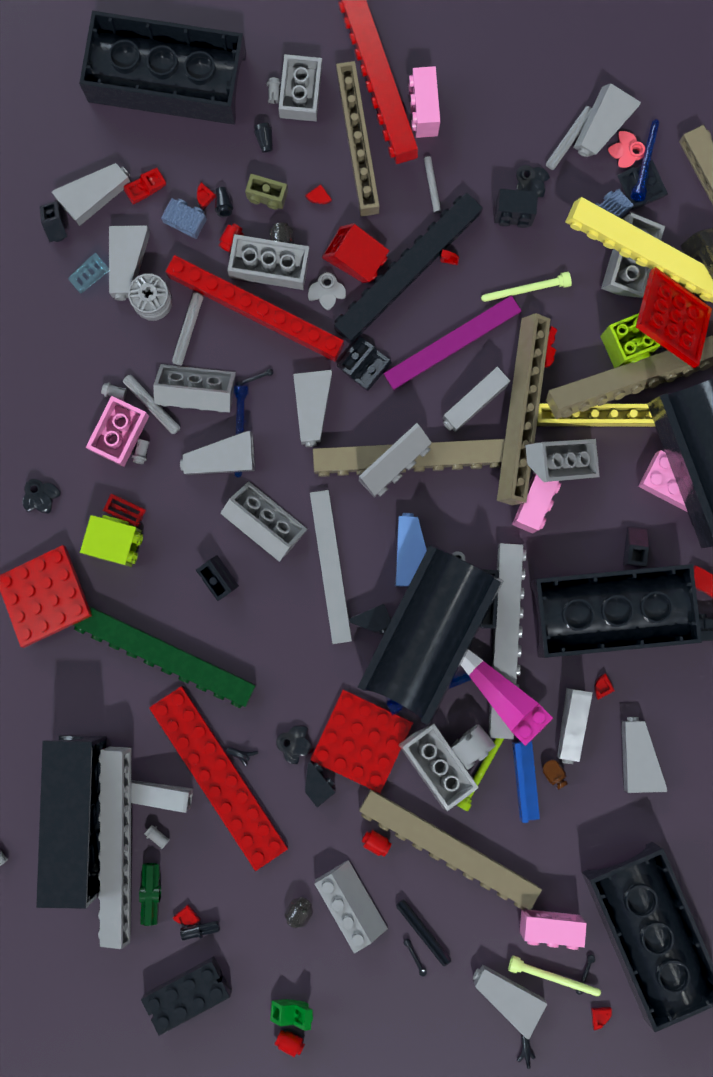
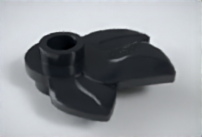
M523 165L516 172L518 180L516 190L538 192V197L542 198L545 195V184L543 182L548 180L550 176L541 167L532 168L529 165ZM524 171L528 172V178L524 176Z
M31 479L25 484L24 490L26 494L22 499V503L27 512L36 508L42 513L49 514L52 508L51 499L57 498L61 494L53 484L42 483L38 479ZM35 485L38 487V491L32 492L30 487Z
M295 726L288 733H282L277 737L276 746L283 752L284 759L287 762L298 764L299 755H308L314 750L312 744L305 739L309 730L307 727ZM285 739L289 740V744L287 746L283 745V741Z

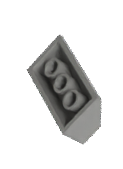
M630 213L622 218L624 221L659 240L662 239L665 226L634 213ZM613 249L601 289L616 295L643 298L651 269L636 264L635 260L623 257L617 250Z
M234 234L228 265L229 278L304 290L309 246Z
M160 364L153 385L154 404L230 412L236 372Z
M418 423L359 476V482L373 497L377 495L381 497L388 490L386 487L391 482L395 484L402 477L401 472L405 469L409 471L417 463L415 459L420 455L423 458L431 450L429 448L431 441Z
M596 439L541 442L525 445L527 465L543 482L600 477Z
M247 482L228 500L220 513L279 562L307 531V528L250 482Z
M435 724L415 732L399 744V747L441 807L446 811H449L479 788Z
M349 860L315 879L314 884L354 954L370 945L388 929Z

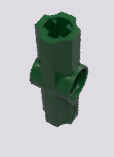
M157 863L142 864V885H140L139 903H141L140 925L144 926L158 924L161 885H159L160 864Z

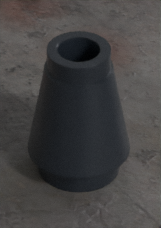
M269 123L255 125L254 134L262 153L273 151L272 127H270Z
M218 187L215 190V212L219 217L230 216L233 205L225 187Z

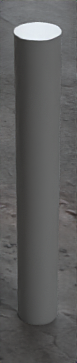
M428 156L424 158L433 211L434 213L441 212L433 164L431 157Z

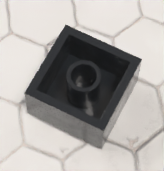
M500 189L496 199L494 223H498L500 226L517 225L520 228L532 226L537 214L538 192Z

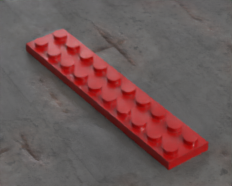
M183 686L149 707L253 869L257 871L288 850L287 845Z

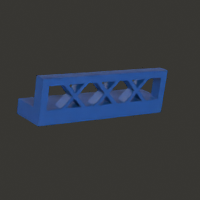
M521 741L512 742L519 818L522 823H528V820L540 819L532 741L526 746Z

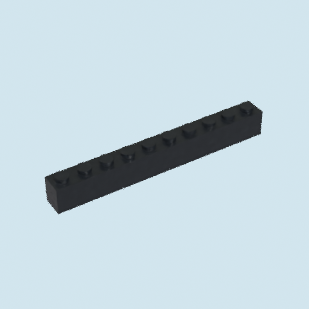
M468 193L463 197L461 195L458 196L453 202L454 206L450 210L448 208L445 209L440 215L441 219L437 223L435 221L432 222L427 228L428 232L424 236L419 235L414 241L415 245L411 249L406 248L400 255L402 258L398 262L393 261L387 268L389 271L384 276L382 274L379 275L374 281L375 285L371 289L369 287L366 288L361 294L362 298L358 302L356 300L353 301L345 315L340 314L336 318L334 329L350 345L442 254V249L446 250L481 215L483 207Z

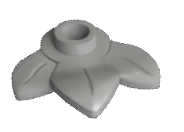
M329 272L321 274L318 282L312 284L308 292L309 301L319 299L320 304L326 310H330L334 306L336 298L345 299L346 296L344 286L338 283L336 277ZM330 280L331 284L325 285L324 281Z

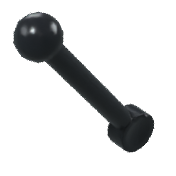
M267 369L264 373L236 383V386L241 387L261 377L273 375V370Z
M405 939L403 943L408 947L419 968V975L422 977L426 976L427 971L421 966L411 946V940Z
M591 954L587 956L588 963L581 983H585L590 966L595 962V957ZM576 990L578 995L583 994L582 991Z

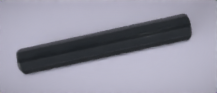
M404 899L399 901L396 907L442 966L448 965L451 962L449 955Z

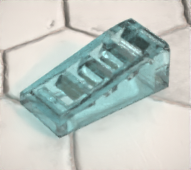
M94 253L68 280L81 294L105 275L109 268ZM95 263L100 267L98 270L94 266ZM89 268L95 272L93 275L88 271ZM84 272L89 277L88 280L82 276ZM78 277L84 283L82 286L76 280Z

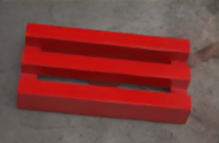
M113 494L110 495L103 509L104 512L127 521L136 527H139V523L146 512L145 509ZM113 499L140 511L139 515L112 503ZM112 506L137 519L136 521H132L116 512L109 510V507Z

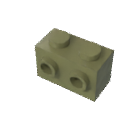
M250 174L245 193L251 203L266 204L267 207L277 210L284 207L288 187L285 183Z

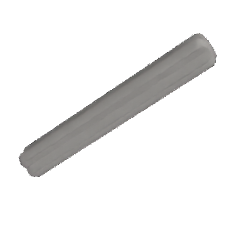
M590 106L584 108L548 159L546 166L549 169L554 170L580 134L592 108Z
M193 293L172 359V362L176 365L181 366L184 361L203 300V295L199 293Z
M132 375L124 378L123 383L171 434H176L180 430V426L160 405L154 404L153 397Z

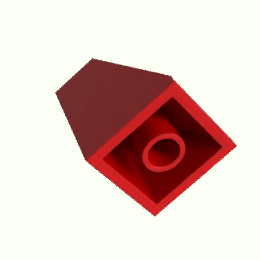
M353 223L339 228L321 258L362 283H367L376 278L379 266L386 262V255L389 250Z

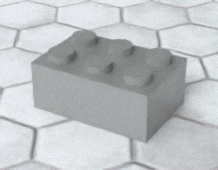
M284 54L279 100L280 118L317 122L322 58Z

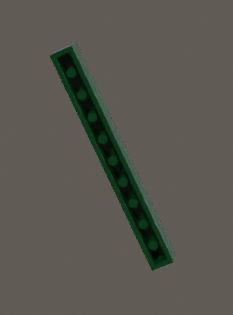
M89 606L92 616L73 625L75 626V631L82 634L86 631L92 634V639L99 642L105 640L109 642V647L118 651L122 648L127 651L126 655L136 659L139 656L144 659L143 663L154 667V665L162 667L160 671L168 675L172 673L179 675V680L188 684L191 681L197 684L196 688L204 692L208 689L214 692L213 696L221 700L227 698L231 700V705L240 709L242 706L246 707L257 686Z

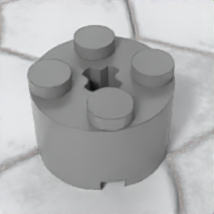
M478 724L465 732L450 747L465 769L468 770L475 764L474 761L477 759L481 761L488 756V752L496 745Z

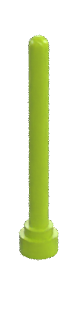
M495 738L494 744L496 746L488 752V756L484 758L473 780L477 786L502 744L503 738ZM474 792L459 802L457 806L468 812L472 806L470 804L472 800L470 799Z

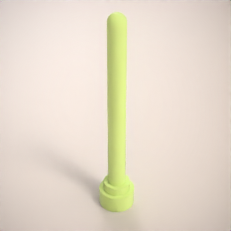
M569 271L563 272L554 279L483 294L481 299L487 302L557 285L559 287L563 286V288L572 286Z
M514 955L510 959L508 967L510 972L521 973L523 971L594 996L601 995L599 988L525 964L521 958Z

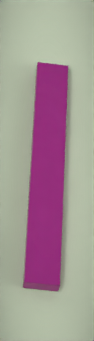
M511 295L383 373L391 388L395 390L521 313V309Z

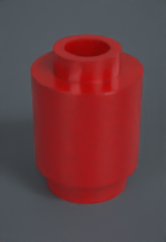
M234 223L232 226L227 225L219 239L220 243L218 246L231 253L234 234L244 236V233H242L243 229Z
M371 830L370 833L367 831L361 840L364 843L363 847L377 856L381 855L383 857L386 856L392 845L388 838L374 830Z
M282 1029L274 1044L278 1046L279 1050L292 1057H295L296 1054L300 1056L305 1046L302 1043L303 1038L288 1030L285 1032Z

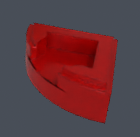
M201 182L197 189V200L200 207L204 210L215 198V194Z
M321 184L305 195L312 203L328 204L332 201Z
M442 249L441 262L452 265L459 264L460 258L458 255Z
M605 673L599 677L595 684L597 700L615 691Z
M189 904L173 917L177 923L184 925H193L201 920Z
M611 1007L591 1008L593 1030L601 1029L608 1022L612 1015Z

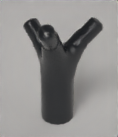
M228 747L226 754L238 758L244 766H247L246 760L249 761V757L257 755L258 751L245 752Z
M521 1035L522 1052L517 1061L520 1062L525 1058L527 1069H530V1057L532 1059L536 1057L531 1052L530 1039Z

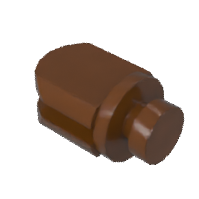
M550 760L544 764L543 773L551 785L557 783L558 786L556 787L559 790L568 784L567 781L563 780L567 776L559 762Z

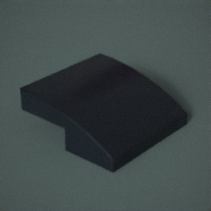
M653 160L617 175L628 200L634 205L632 210L668 195Z
M360 337L337 364V367L357 384L369 391L392 362L377 351L372 344Z

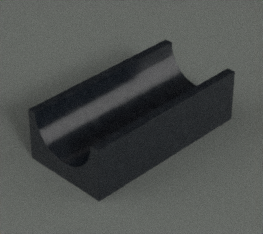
M92 11L79 84L88 103L235 125L238 75L242 60H246L243 33Z
M712 378L671 394H663L647 403L701 549L713 547Z
M429 545L358 688L363 691L378 693L401 704L415 713L421 719V722L428 725L433 720L504 581L435 545Z
M693 564L541 578L530 581V587L535 596L539 621V648L537 650L539 658L702 643Z
M60 735L58 740L42 741L36 908L86 909L98 897L100 891L98 876L100 872L99 794L101 784L99 782V775L101 773L99 755L101 750L106 748L107 736Z
M654 842L646 844V848L641 853L627 861L600 870L588 869L583 871L582 875L642 1016L654 1032L660 1031L712 1008L713 963L664 849Z

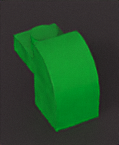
M272 1000L270 1021L279 1026L295 1025L304 1031L311 1030L313 1009L309 1008V1003L304 1001Z

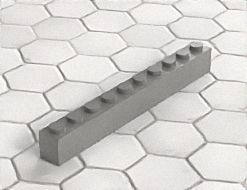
M500 543L498 544L497 570H499V578L504 582L498 592L497 626L493 632L492 668L519 688V684H516L517 676H520V665H517L518 657H521V645H518V640L522 637V626H519V620L523 618V607H520V601L524 599V588H521V581L525 579V569L522 568V561L526 560V550L523 549V545ZM490 704L488 736L490 738L514 739V734Z
M110 746L102 749L99 755V762L101 763L99 782L101 784L99 794L100 872L98 876L100 881V891L98 894L100 900V910L98 913L100 929L98 937L100 939V947L122 949L130 943L131 748Z

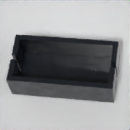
M214 956L144 993L141 1001L148 1015L153 1014L151 1021L159 1036L230 998L232 991L225 977H220L222 971Z

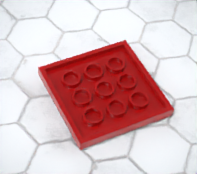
M655 267L649 273L636 328L692 368H695L700 364L712 308Z
M64 545L0 575V592L22 648L92 616L67 548Z
M343 690L310 760L381 793L401 750L399 744L406 739L413 722Z

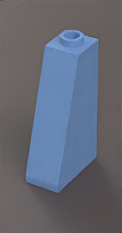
M402 513V516L398 517L396 586L401 587L409 586L427 551L419 519L414 517L413 513Z

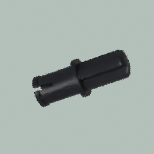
M218 921L204 924L198 922L197 925L180 928L181 939L184 941L197 937L203 938V935L219 932L220 924Z

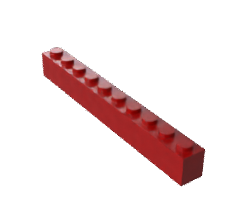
M341 0L338 2L341 13L345 14L344 24L346 29H350L349 38L351 44L356 46L354 51L357 61L360 60L362 64L360 65L361 74L367 78L365 83L368 93L371 92L373 96L371 98L372 106L378 110L377 120L379 125H383V138L385 142H389L388 152L390 158H394L396 165L417 159L418 147L367 1Z
M176 255L173 256L165 271L168 278L336 362L344 346V340Z

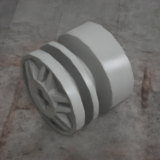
M142 274L131 282L128 288V298L134 310L141 318L148 321H157L169 313L172 307V296L166 283L159 276Z

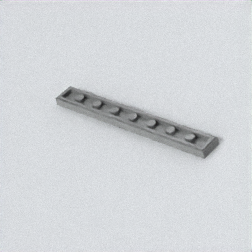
M329 490L311 492L310 498L332 643L350 642L352 640Z

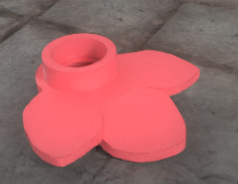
M620 131L618 134L619 143L610 146L608 152L612 157L619 159L618 167L628 168L635 161L641 160L644 157L646 148L643 143L637 142L634 134ZM633 150H638L639 154L633 153Z

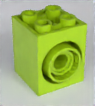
M639 313L609 325L600 336L614 368L648 358L660 347L659 343L636 328Z
M91 515L80 553L132 567V564H135L138 558V553H136L137 547L143 541L142 530L129 526V522L106 515H103L102 518Z

